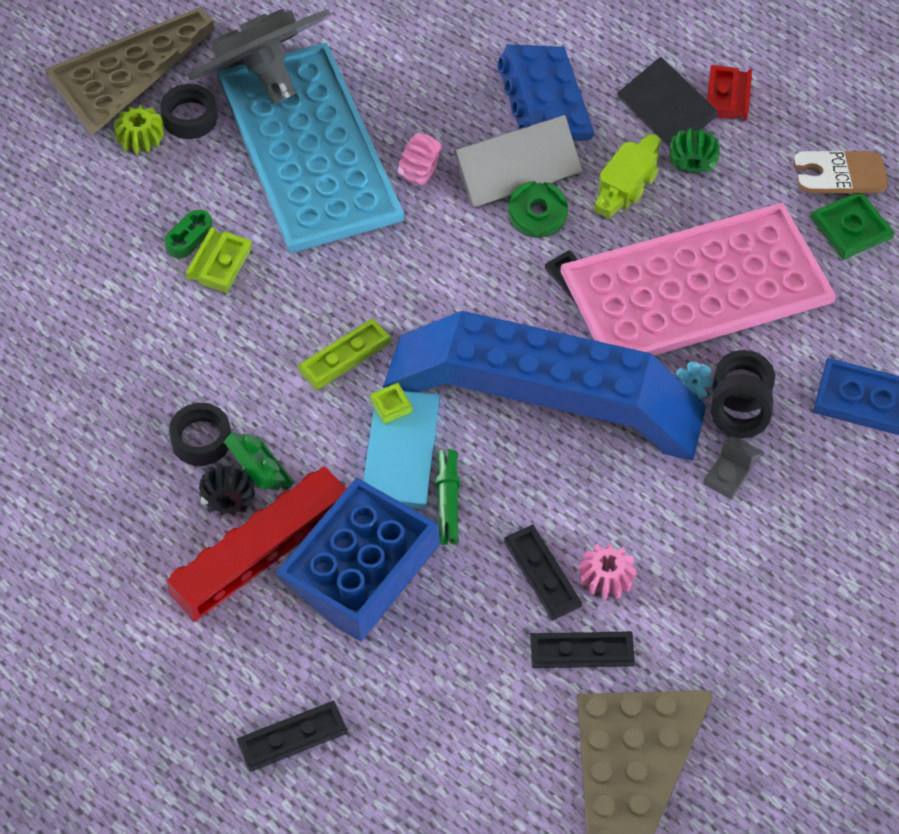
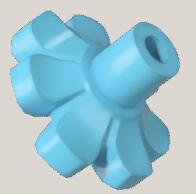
M696 361L689 362L686 370L679 368L676 372V377L681 379V382L700 400L704 399L708 394L704 387H711L713 384V378L709 376L711 369L705 364L699 365Z

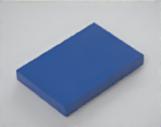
M827 358L813 413L899 435V376Z

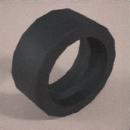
M188 83L170 89L163 96L160 105L165 129L177 138H200L208 134L216 126L218 118L216 101L209 89L198 84ZM184 103H198L206 108L205 113L196 119L185 120L172 115V111Z
M748 350L732 351L723 356L717 364L713 390L726 378L727 373L732 370L744 369L757 374L772 393L776 376L773 365L766 357L757 352ZM744 393L732 394L725 398L723 405L727 408L744 413L761 408V403L758 399Z
M738 374L727 377L714 390L711 405L713 422L720 431L731 437L749 438L758 435L766 429L771 421L774 402L771 390L764 381L755 376ZM732 394H749L761 403V411L753 418H734L724 410L723 402L725 398Z
M198 402L186 405L177 411L171 419L169 427L170 441L173 452L181 461L190 465L206 466L219 461L229 450L224 441L231 433V426L228 416L219 407L210 403ZM199 421L213 423L219 428L220 434L217 440L210 445L202 447L190 446L184 443L181 437L184 428Z

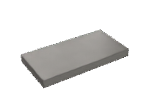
M565 115L453 151L472 208L510 196L519 186L530 181L543 184L544 182L550 183L583 172Z

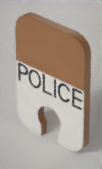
M803 151L797 153L794 157L795 170L815 168L822 172L819 176L798 174V186L807 193H881L888 186L883 159L876 152Z

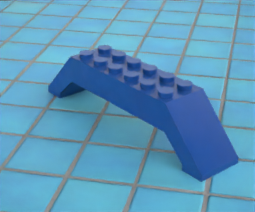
M459 311L400 335L383 388L399 383L403 391L419 392L438 385L449 384L627 425L637 429L662 450V454L691 461L694 460L706 410V405L651 353L467 311Z

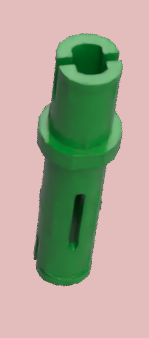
M445 449L438 452V476L435 478V485L439 492V541L441 545H448V537L451 539L452 545L459 543L458 489L461 487V480L458 476V452L453 449H448V457L445 456Z

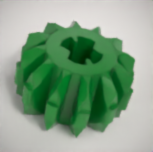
M690 128L689 131H679L678 135L672 137L670 158L671 164L675 165L677 170H686L688 174L690 172L700 174L701 171L710 172L712 167L717 166L720 145L719 139L715 138L712 132L705 133L703 129L697 131Z

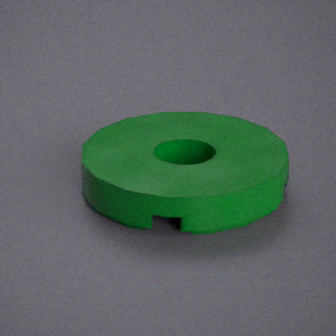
M527 182L519 186L511 195L508 206L509 220L513 227L525 236L534 238L549 237L557 233L565 225L568 214L567 199L562 191L551 183ZM534 204H540L545 207L546 212L540 215L534 214L530 207Z

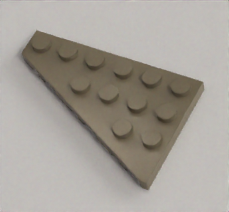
M199 7L46 68L47 79L88 134L92 135L215 30L214 23L204 9Z
M712 690L577 694L587 834H655L712 701Z

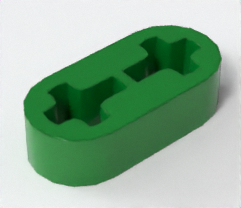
M204 210L189 212L165 236L167 253L174 258H184L190 255L204 241L209 230L213 227L211 215ZM194 222L198 224L195 228L193 226ZM184 240L185 245L178 244L174 246L173 244L174 242L181 243Z

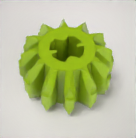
M141 104L138 109H133L129 106L128 112H119L118 119L114 120V134L116 142H118V145H122L125 152L133 148L137 155L140 149H144L149 153L150 145L159 148L160 140L164 136V127L160 114H156L153 107L145 110Z

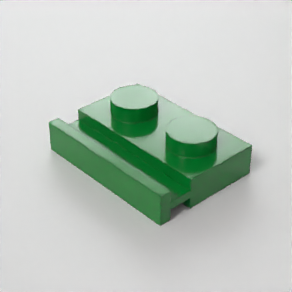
M231 432L225 439L224 443L243 468H246L247 473L259 488L272 490L282 488L285 491L294 484V480L260 437Z

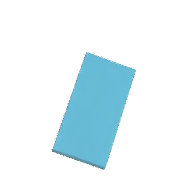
M404 391L412 405V413L383 424L376 410H373L363 481L410 508L426 510L440 394Z

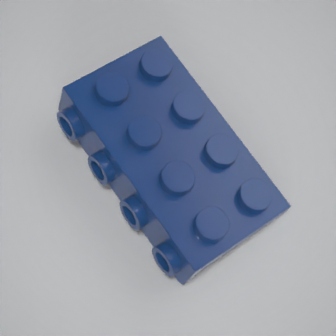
M507 44L502 56L498 59L497 68L498 72L502 74L506 95L509 96L512 105L511 112L516 117L519 129L565 115L573 140H591L595 132L565 47Z

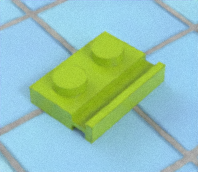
M211 227L186 271V280L191 281L193 279L199 281L200 285L228 293L252 249V240L225 231L220 233Z

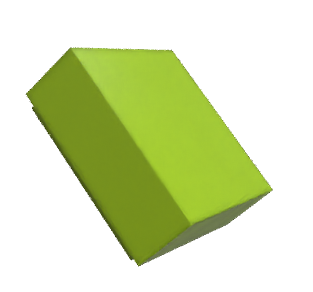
M399 383L369 394L370 402L383 424L412 413V405Z

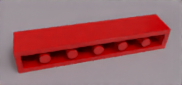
M325 466L316 472L308 473L301 480V483L290 491L285 490L279 494L271 505L254 512L249 521L239 528L229 530L220 542L213 547L203 549L197 558L187 566L177 568L170 578L167 579L170 596L194 622L301 544L347 488Z

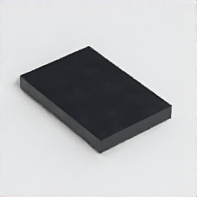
M659 57L617 93L618 98L657 134L669 148L672 137L678 135L679 131L687 132L690 128L698 131L718 116V111L662 57Z

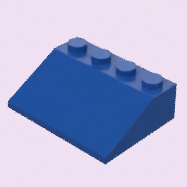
M356 477L279 568L276 575L334 626L362 642L440 545L438 523Z

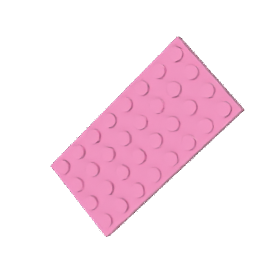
M783 202L561 265L560 271L595 341L648 352L653 356L832 304L836 298V294Z

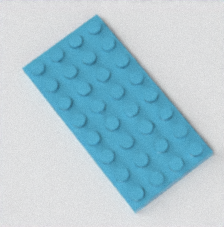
M327 42L285 53L284 65L292 80L293 88L296 89V94L273 105L270 103V99L265 93L258 76L250 72L246 64L217 71L218 81L290 254L404 221L402 207Z

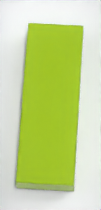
M372 318L298 364V371L317 391L390 345L392 338Z

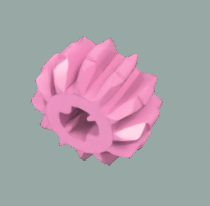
M419 132L410 138L408 145H406L402 153L398 174L412 184L420 186L426 184L435 172L439 159L442 156V144L427 134L424 135Z
M611 542L607 545V549H603L597 543L594 546L593 552L586 551L583 561L579 565V573L582 575V586H590L589 593L591 596L598 593V591L602 592L601 596L604 601L607 599L608 593H612L618 600L621 597L622 591L629 592L632 587L631 581L636 577V570L633 567V556H625L626 550L624 547L617 551L614 550Z

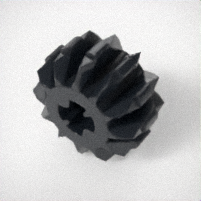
M219 463L217 468L208 467L207 472L202 475L199 483L201 504L207 505L208 512L218 511L220 516L224 513H229L234 517L237 511L246 513L247 507L252 505L255 497V482L247 474L246 468L237 469L234 463L230 467L224 466L222 463Z

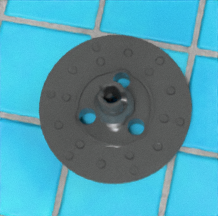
M280 9L269 15L263 14L240 25L242 31L239 32L236 29L212 40V50L216 59L188 73V79L191 81L244 60L247 69L258 76L265 93L270 99V103L272 105L296 94V89L293 88L292 80L284 65L285 50L281 43L331 16V13L327 9L297 21L292 10L285 12L284 9Z

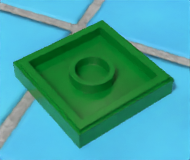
M863 193L849 195L811 212L810 215L811 220L843 260L890 240L895 234Z

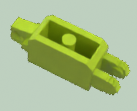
M647 134L639 144L634 142L624 143L599 175V197L594 206L596 213L610 219L619 209L626 211L631 203L636 204L640 200L646 183L652 184L659 171L656 164L659 158L658 148L661 145V138L657 134Z

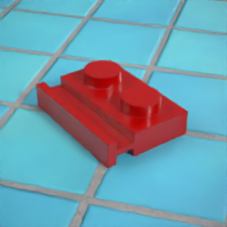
M711 65L707 101L718 111V118L734 119V117H742L743 121H747L752 81L751 69H748V72L739 71L740 68Z

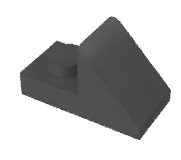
M733 437L723 443L720 457L705 477L703 484L732 500L762 456L763 451L740 438Z

